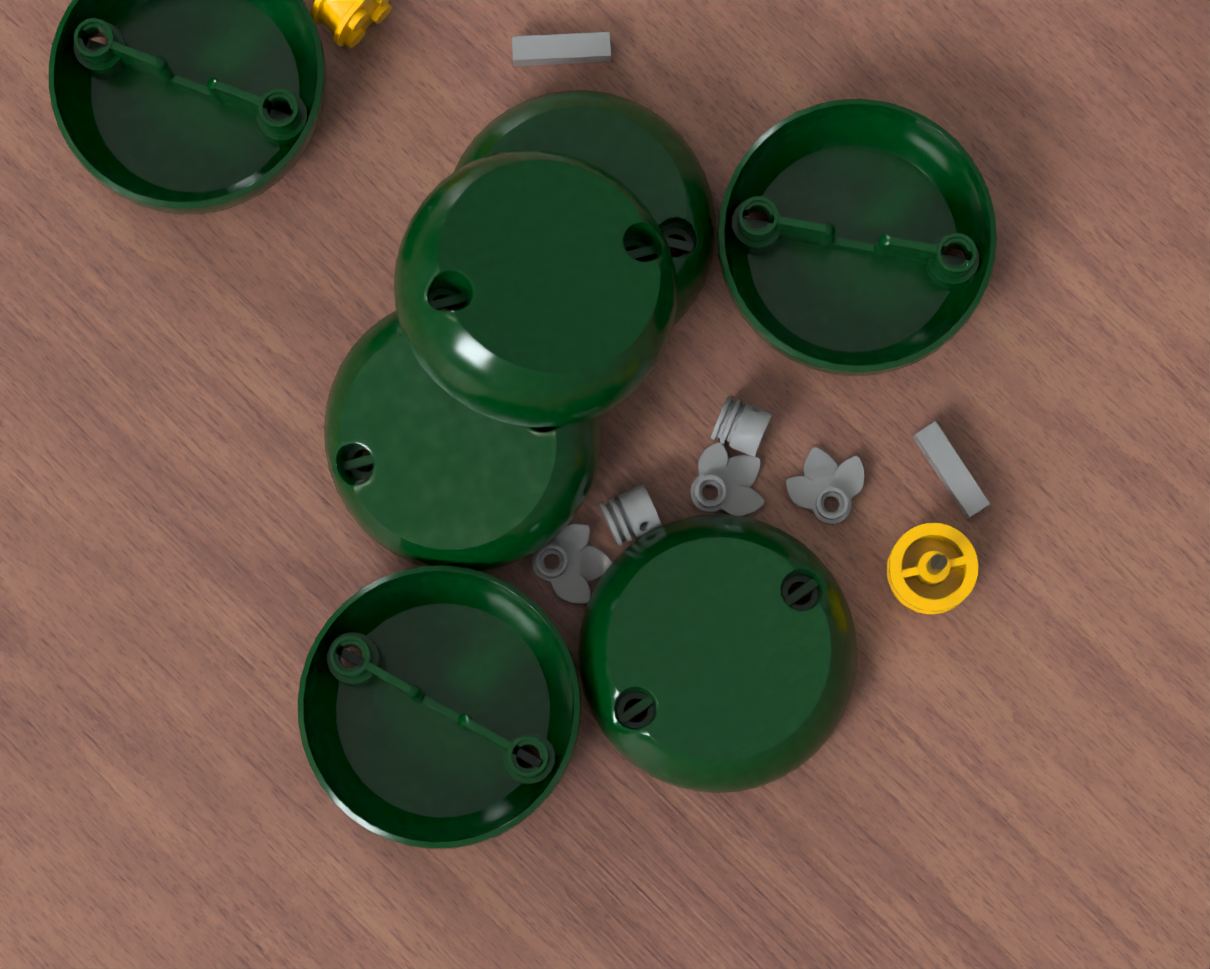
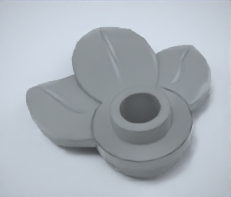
M719 442L703 451L698 460L699 476L691 486L690 496L693 504L704 512L712 513L723 510L734 516H746L759 510L764 504V499L750 487L758 476L760 459L750 455L728 458L724 446ZM707 486H713L716 488L718 496L713 500H707L702 494L703 489Z
M814 447L805 460L804 476L791 477L786 480L787 492L790 499L798 507L812 510L819 521L829 525L838 524L848 517L852 507L851 499L863 488V464L858 456H854L838 466L836 461L827 453ZM833 498L837 500L839 504L838 510L835 512L827 511L824 507L826 499Z
M582 524L566 526L554 538L553 542H548L540 550L534 552L532 556V567L535 574L540 579L551 582L559 598L574 604L588 603L591 595L587 582L601 577L612 563L601 550L587 545L590 529L589 526ZM550 555L558 557L560 561L559 566L553 570L547 569L544 565L545 558Z

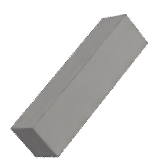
M610 32L512 36L513 65L536 66L611 62Z
M936 421L914 434L913 439L967 520L989 507L990 502Z

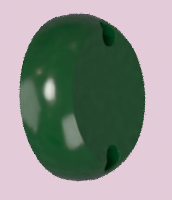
M72 0L58 25L49 60V92L52 109L66 143L81 165L99 183L118 196L145 208L180 215L223 211L261 195L279 182L295 166L307 149L319 123L326 90V62L322 41L316 24L303 0ZM106 37L108 44L104 45L91 39ZM288 106L293 114L291 116L275 109Z
M567 90L544 94L508 109L491 121L464 151L454 172L477 159L495 153L513 150H542L582 159L602 168L619 179L649 209L660 226L669 247L688 252L679 257H672L678 287L674 326L693 304L705 282L713 258L716 239V214L712 193L697 157L683 137L667 121L650 109L620 96L590 90Z
M843 99L816 104L790 115L770 128L751 146L736 167L726 188L719 213L717 241L722 275L733 302L752 330L771 348L786 358L813 370L843 376H872L896 371L919 362L939 350L963 328L980 304L988 286L995 261L997 234L993 204L984 178L971 156L954 137L924 115L903 106L878 100ZM760 212L764 213L768 220L773 222L746 217L750 213ZM954 248L962 251L967 258L941 253H944L947 249Z
M513 150L495 153L457 169L436 186L411 218L402 238L395 263V307L407 343L420 365L441 388L459 402L492 419L514 425L529 427L565 426L597 417L620 404L640 386L662 356L673 328L677 309L678 287L670 247L649 209L633 191L602 168L582 159L556 152ZM446 309V310H450V311L445 312V311H439V310Z
M443 309V310H439V311L448 312V311H450V310ZM394 311L366 331L350 349L340 365L331 385L326 405L324 440L329 471L338 494L360 527L376 542L393 554L421 566L448 565L484 571L512 564L533 554L559 535L571 522L586 500L594 482L600 460L602 430L601 415L580 423L565 426L529 427L492 419L470 409L441 388L420 365L401 329L397 311ZM365 449L370 452V455L362 456ZM372 463L374 464L373 469H369L365 466Z
M700 515L676 520L654 529L637 539L620 553L605 570L585 608L579 636V673L584 695L593 717L603 734L633 765L650 776L676 787L709 793L740 792L761 787L781 779L796 770L816 754L831 737L843 717L853 690L857 666L856 632L850 608L840 586L817 555L803 543L783 530L762 521L734 515ZM802 585L800 588H798L790 595H788V590L792 586ZM811 591L810 600L807 604H794ZM633 700L639 701L624 712L625 706ZM648 708V713L644 720L640 722L629 721Z
M448 565L421 566L401 570L376 580L346 600L327 620L317 635L305 661L298 693V724L302 745L312 771L332 801L352 820L368 831L389 841L426 849H455L485 842L513 829L536 812L549 798L565 774L574 753L581 719V691L577 670L567 644L547 614L526 594L497 577L470 568ZM352 646L360 648L363 658L348 651L346 648ZM341 657L356 665V667H344L341 662ZM525 746L535 747L540 753V759L522 748ZM517 757L534 767L529 769L521 767L517 762Z

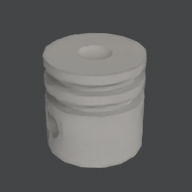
M728 395L710 439L715 441L716 437L720 438L719 443L725 444L727 441L729 442L728 447L755 457L773 413L750 403H746L744 406L742 405V400L732 401L733 396Z
M643 483L618 494L617 500L611 497L608 499V504L605 505L604 501L599 503L606 523L618 547L623 545V540H626L627 543L631 542L632 536L635 535L636 538H639L662 526Z

